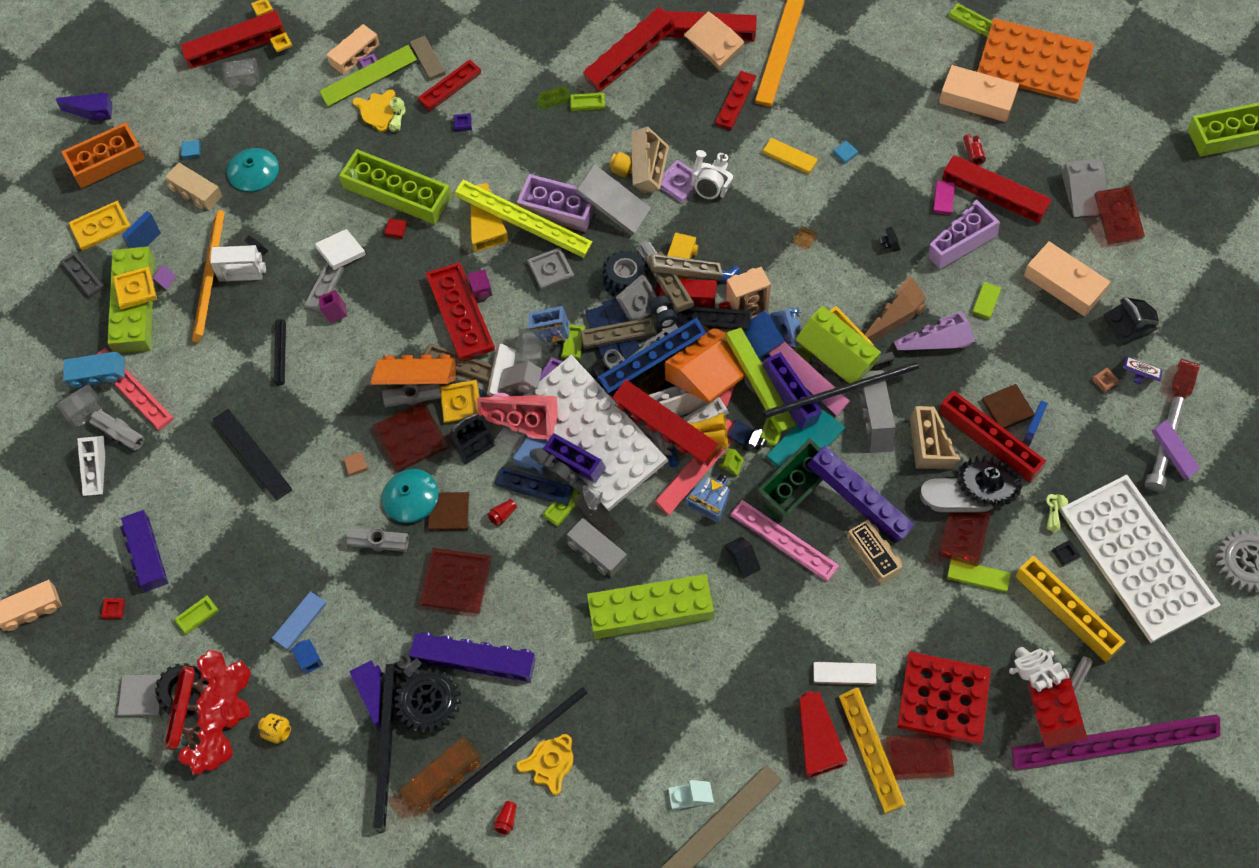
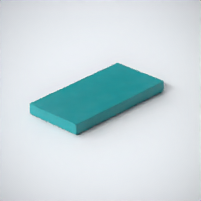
M821 409L822 413L816 424L803 430L797 424L766 455V458L780 468L809 438L820 448L824 445L829 447L845 431L846 427Z

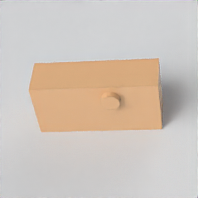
M951 65L939 103L1007 122L1019 84Z
M1048 242L1027 265L1024 277L1084 317L1104 296L1110 285L1109 280L1051 242Z

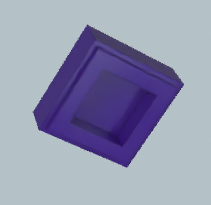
M471 113L454 115L455 132L472 130Z

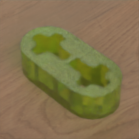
M563 86L544 91L538 96L539 105L542 108H550L566 103L570 99V92L568 88Z

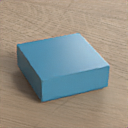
M200 141L182 142V158H200Z
M845 141L833 150V154L846 164L858 155V151Z

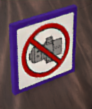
M1126 356L1123 368L1136 373L1133 382L1141 385L1144 376L1159 382L1161 381L1162 369Z

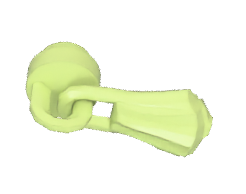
M394 97L390 100V108L395 114L388 127L391 132H398L401 128V117L405 114V106L401 98Z
M1050 494L1046 498V502L1050 506L1047 529L1053 533L1060 530L1058 510L1068 504L1067 498L1060 494Z

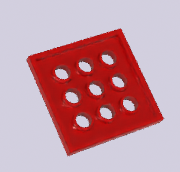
M909 651L897 728L981 746L991 668ZM928 672L932 677L925 679L921 676V673ZM948 676L952 679V682L945 683L941 677ZM968 680L973 686L965 687L962 681ZM926 690L929 693V696L922 697L919 695L918 691ZM946 694L950 700L942 701L939 695ZM960 699H968L970 701V705H962L960 703ZM922 708L927 714L920 716L915 710ZM942 712L946 714L947 719L940 720L936 714ZM965 717L968 720V724H960L957 718Z

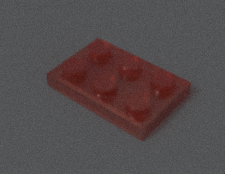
M1131 186L1097 191L1094 194L1108 245L1143 239L1145 237Z
M949 512L938 556L978 567L990 513Z
M933 735L886 737L888 762L895 779L954 777L950 739Z

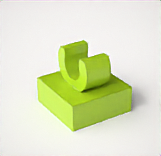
M728 449L727 454L722 455L724 463H719L718 466L724 471L727 470L730 475L738 476L744 459L735 449Z

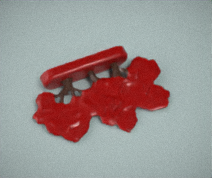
M210 649L207 650L205 655L197 659V666L201 672V678L198 681H193L195 675L194 668L182 667L164 741L165 749L175 750L180 743L181 735L184 734L186 736L188 745L179 752L178 759L182 764L190 766L193 775L201 774L205 769L213 771L221 763L227 762L232 757L231 743L224 736L222 730L225 726L234 727L238 724L239 719H245L250 715L247 702L237 696V693L242 688L247 687L251 675L249 668L245 666L243 661L231 663L228 667L225 664L222 653ZM206 680L209 682V684L203 685V681ZM192 687L201 692V696L194 705L188 704ZM187 710H193L198 713V722L192 728L184 726ZM196 727L200 728L198 732L194 731ZM191 733L199 737L200 744L197 745L192 740L193 736L190 735ZM190 744L195 747L194 750L190 749Z

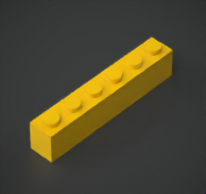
M1032 556L1019 568L1015 577L1104 662L1109 661L1122 648L1126 641L1036 557Z

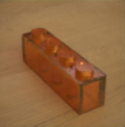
M463 736L398 792L416 815L420 812L424 813L431 807L432 801L436 798L441 799L448 792L447 789L452 784H459L464 779L463 775L469 770L474 771L480 765L481 755L467 738Z

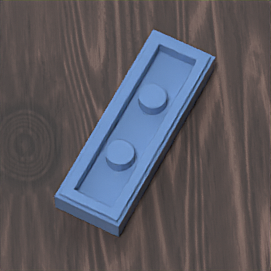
M310 591L272 637L273 641L289 651L327 603Z

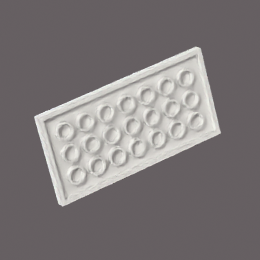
M572 355L539 382L538 389L523 395L557 396L558 417L554 433L602 459L606 469L596 484L581 475L578 477L588 484V489L608 511L613 509L668 462L667 458L628 415L614 406L616 402Z
M1128 475L1060 508V513L1150 643L1219 608L1220 603Z

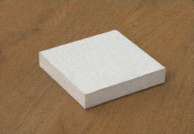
M347 229L315 243L316 249L333 270L365 256L364 249Z

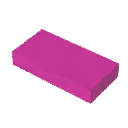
M937 180L933 213L952 214L955 183Z

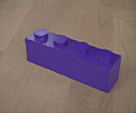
M781 352L764 360L763 367L784 404L811 396ZM815 402L791 410L789 413L800 429L803 430L818 422L822 410Z
M141 510L122 517L123 525L120 526L123 536L127 537L128 542L125 543L128 553L132 554L133 559H130L133 570L137 571L138 576H135L138 587H142L145 592L169 584L146 512Z

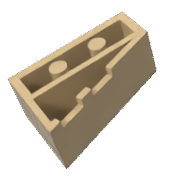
M647 126L631 132L632 183L642 194L660 189L669 145Z
M916 406L909 416L916 469H954L960 461V457L955 453L952 447L953 443L950 438L948 439L944 431L945 427L935 407Z

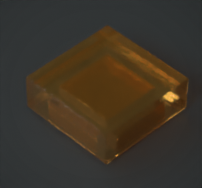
M801 226L793 242L810 249L818 233Z

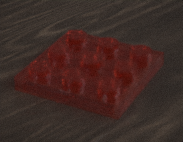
M424 401L372 425L396 473L449 448Z
M432 548L420 601L421 606L480 614L492 559L491 556Z

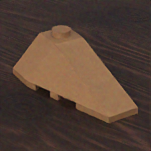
M909 276L899 287L892 304L888 303L885 306V310L881 315L882 318L878 317L866 332L865 336L871 342L913 319L916 314L920 315L924 311L926 297L913 277Z

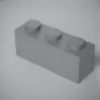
M584 518L567 533L569 547L574 551L579 550L583 554L582 557L588 563L593 562L597 565L598 571L604 576L607 574L612 578L627 562V554Z

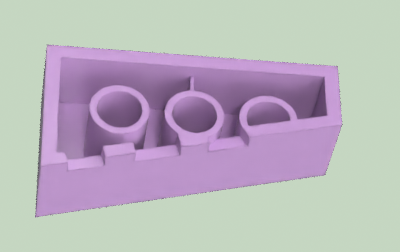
M976 199L972 206L966 209L958 220H954L947 230H944L930 243L928 258L939 269H942L997 237L1000 221Z

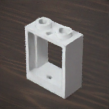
M256 245L212 247L210 263L219 282L262 280L263 273H266L265 262H262L261 252H258Z

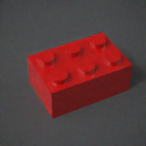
M1070 674L1069 679L1061 680V683L1058 685L1052 682L1051 688L1048 689L1046 687L1040 692L1036 688H1032L1031 683H1028L1045 748L1088 739Z

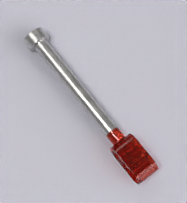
M1182 358L1178 363V371L1175 373L1171 387L1175 394L1167 419L1175 432L1178 428L1186 396L1192 394L1200 364ZM1161 445L1153 472L1147 475L1145 487L1155 492H1163L1167 482L1164 474L1169 457Z

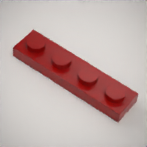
M469 59L418 97L419 103L428 111L433 110L480 75L481 69Z
M744 71L739 72L715 122V126L732 131L755 83L756 75Z

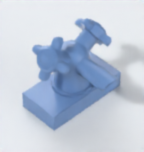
M788 308L770 313L774 324L790 347L799 345L796 337L803 329V326L800 327V321L797 319V316H800L801 309Z

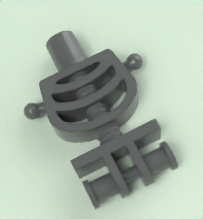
M540 448L530 451V457L537 461V464L548 467V471L563 483L572 486L580 493L585 490L588 484L579 478V475L560 461H554L553 455Z

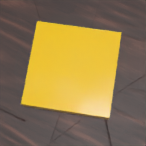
M149 267L113 276L117 300L121 310L157 300Z
M477 380L439 386L445 424L459 422L470 415L478 414L477 398H480Z

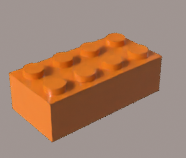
M126 122L61 151L80 188L86 187L145 159L138 142Z

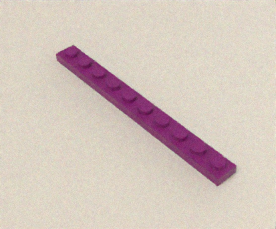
M1215 714L1087 735L1088 739L1045 748L1044 742L1011 747L1012 765L1015 770L1216 738L1220 737V717Z

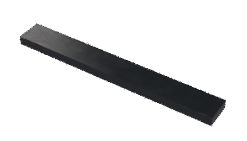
M386 664L374 815V829L377 833L386 832L394 721L393 707L395 705L393 698L396 694L397 670L393 664Z

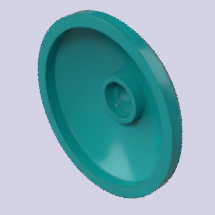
M249 148L237 153L230 160L226 174L228 181L234 188L243 192H257L267 188L275 181L279 173V164L276 157L268 150Z
M404 470L387 482L382 493V506L387 515L396 522L406 524L418 522L427 517L435 508L439 497L438 485L434 478L423 470Z

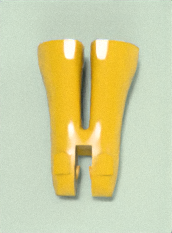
M725 413L702 421L689 423L699 431L706 432L704 434L717 442L722 450H728Z

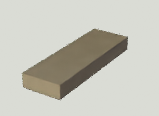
M426 36L410 41V46L430 81L446 75Z

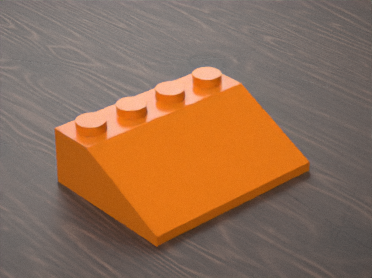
M715 327L665 362L666 381L708 403L746 377V374L724 337L726 333Z
M448 354L439 355V358H432V355H420V358H413V355H402V359H394V355H383V359L377 360L371 385L448 384L456 381V358H450Z

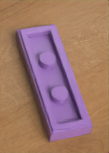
M1168 420L1161 422L1152 430V433L1183 479L1189 478L1200 469Z

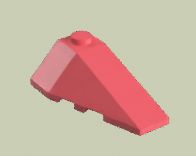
M535 395L477 398L479 416L483 414L489 422L511 428L512 431L527 434V437L533 439H550L554 433L558 417L557 396Z

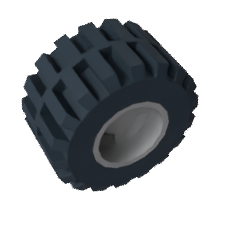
M621 250L620 253L614 252L613 256L609 255L607 261H604L602 270L603 286H605L606 292L609 291V295L612 297L614 295L617 297L640 275H645L648 280V264L644 261L643 256L639 257L637 252L632 253L630 250L628 252Z

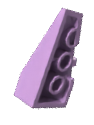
M962 311L939 319L940 324L936 326L929 324L924 326L920 334L912 332L894 341V345L897 350L964 348L975 342L969 321Z

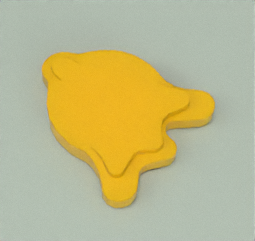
M387 90L382 95L372 93L368 101L357 97L353 100V105L361 111V117L366 125H372L379 132H385L388 130L390 121L395 114L390 108V100L395 97L394 90Z
M563 734L551 740H543L534 748L530 757L517 762L516 768L518 772H535V784L547 785L551 794L559 795L562 791V780L569 773L573 765L571 737Z

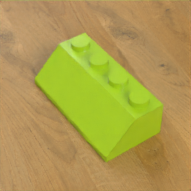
M823 305L810 317L796 337V341L848 383L861 380L878 362L881 351Z

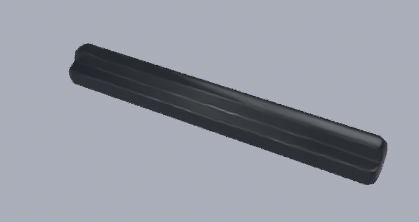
M277 319L275 321L274 383L276 386L285 384V319Z

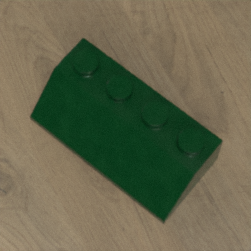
M811 438L757 489L766 510L779 523L823 481L821 477L807 466V463L821 449Z

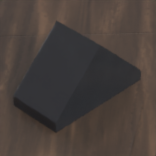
M743 537L724 545L743 578L761 570L753 546Z

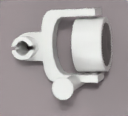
M702 150L696 151L697 157L692 172L691 185H695L696 192L705 199L716 198L720 191V197L723 198L732 182L733 175L726 171L728 156L725 154L723 158L724 153H719L717 159L711 165L702 163L706 152Z

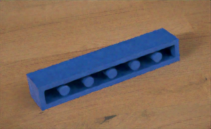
M696 317L601 374L597 379L605 392L609 393L621 386L625 379L627 381L633 379L704 336L706 332Z

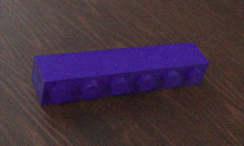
M826 445L807 463L810 469L872 524L876 525L895 544L902 540L915 525Z
M428 632L415 633L409 655L411 660L418 658L422 664L530 683L536 661L535 653L527 649H520L518 651L512 650L509 646L494 647L487 642L477 644L468 639H461V641L453 640L449 636L442 635L441 637H436Z

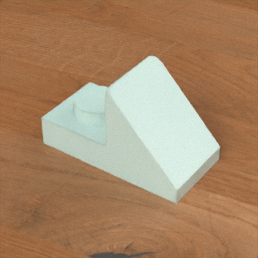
M689 780L688 785L668 788L672 810L714 803L710 782Z

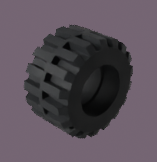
M180 663L175 664V667L171 668L170 666L167 668L168 671L160 674V680L157 679V688H155L156 699L168 715L171 714L173 699L170 694L171 689L178 682L182 667L194 668L195 675L193 681L196 682L201 678V672L196 666H190L187 663H184V665H180ZM205 680L202 684L208 685V681ZM196 688L188 704L194 705L201 696V692ZM187 710L186 716H195L196 711Z

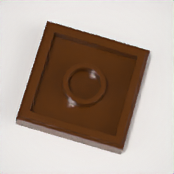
M1017 384L982 398V402L993 420L1004 429L1034 417L1035 413Z
M469 492L439 493L437 504L429 514V531L468 530Z

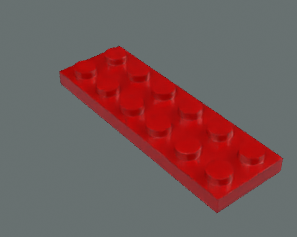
M458 262L426 272V278L459 361L495 351L494 343L461 263Z

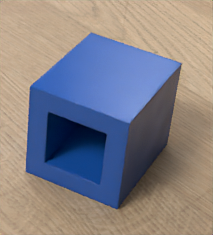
M310 639L300 641L295 647L291 648L305 675L323 666Z

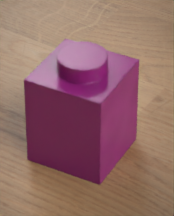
M485 269L468 274L469 284L475 300H486L492 296L491 286Z
M336 290L319 297L320 310L330 323L347 316L346 305Z

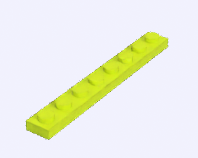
M462 180L455 191L454 196L583 258L591 247L592 241L465 180Z

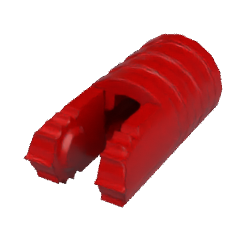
M970 134L964 135L963 140L970 162L975 165L983 164L986 161V157L979 136H973L972 139Z

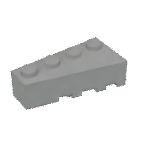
M883 370L869 371L862 379L883 373ZM883 380L858 388L857 391H861L859 400L860 405H863L862 415L863 420H865L869 452H893L896 427L886 381Z

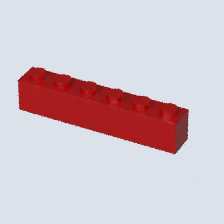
M661 7L652 11L646 19L639 22L633 30L626 33L619 42L613 44L606 53L600 55L592 65L586 67L585 71H583L586 81L598 92H601L675 29L673 18Z
M277 10L183 43L181 48L190 69L270 42V38L285 33Z
M665 11L673 18L675 29L666 37L686 38L684 34L706 13ZM712 13L731 28L743 41H755L757 15Z
M955 155L952 156L942 176L943 181L953 182L955 186L1038 224L1043 219L1052 200L1044 194L1035 192L1028 187L1017 184L1010 179H1006L995 172L988 171Z
M626 379L612 397L616 402L614 406L623 412L625 409L629 411L632 419L638 423L640 420L646 423L645 427L652 433L659 432L661 439L668 444L671 442L676 444V449L682 454L689 453L692 455V460L700 466L703 463L708 467L721 449L717 442Z
M953 390L941 403L938 414L997 459H1001L1002 463L1006 464L1008 462V467L1010 469L1014 467V472H1019V476L1031 484L1042 472L1047 460Z

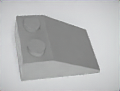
M1101 158L1065 162L1062 178L1073 218L1109 214L1106 176Z

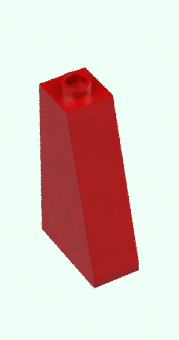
M813 691L804 693L799 699V714L806 779H810L844 767L848 760L820 692L813 693Z

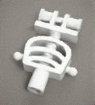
M1020 647L1015 652V656L1018 658L1014 660L1016 668H1010L1009 673L1012 675L1018 672L1023 680H1030L1031 687L1036 688L1038 692L1046 687L1048 689L1051 688L1052 682L1058 685L1061 683V680L1069 679V673L1065 668L1062 669L1061 663L1053 664L1052 657L1054 652L1052 650L1046 652L1042 649H1037L1030 653L1024 647Z

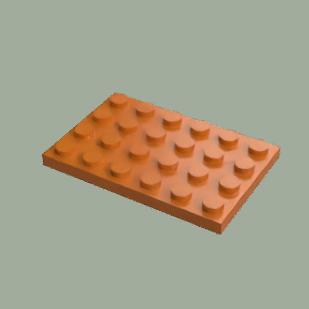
M994 18L977 72L1018 83V88L1078 102L1095 43Z

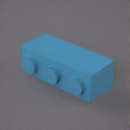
M116 351L64 360L63 381L73 388H80L87 384L99 385L100 382L106 381L117 382L119 379H125V357Z

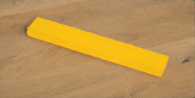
M856 687L840 695L839 699L884 813L887 814L906 806L860 689Z

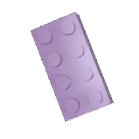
M531 174L528 175L517 200V206L557 225L582 232L587 231L596 207L575 192L578 188L577 186Z

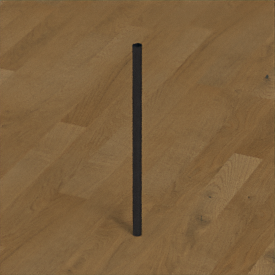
M917 362L895 368L763 411V416L766 419L917 370L919 366Z
M583 687L443 799L436 805L439 812L441 813L583 698L587 691Z

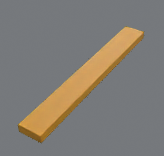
M787 0L755 104L769 107L773 105L805 0Z
M221 210L217 211L212 224L192 335V342L199 343L205 327L214 270L210 263L212 247H219L225 211Z

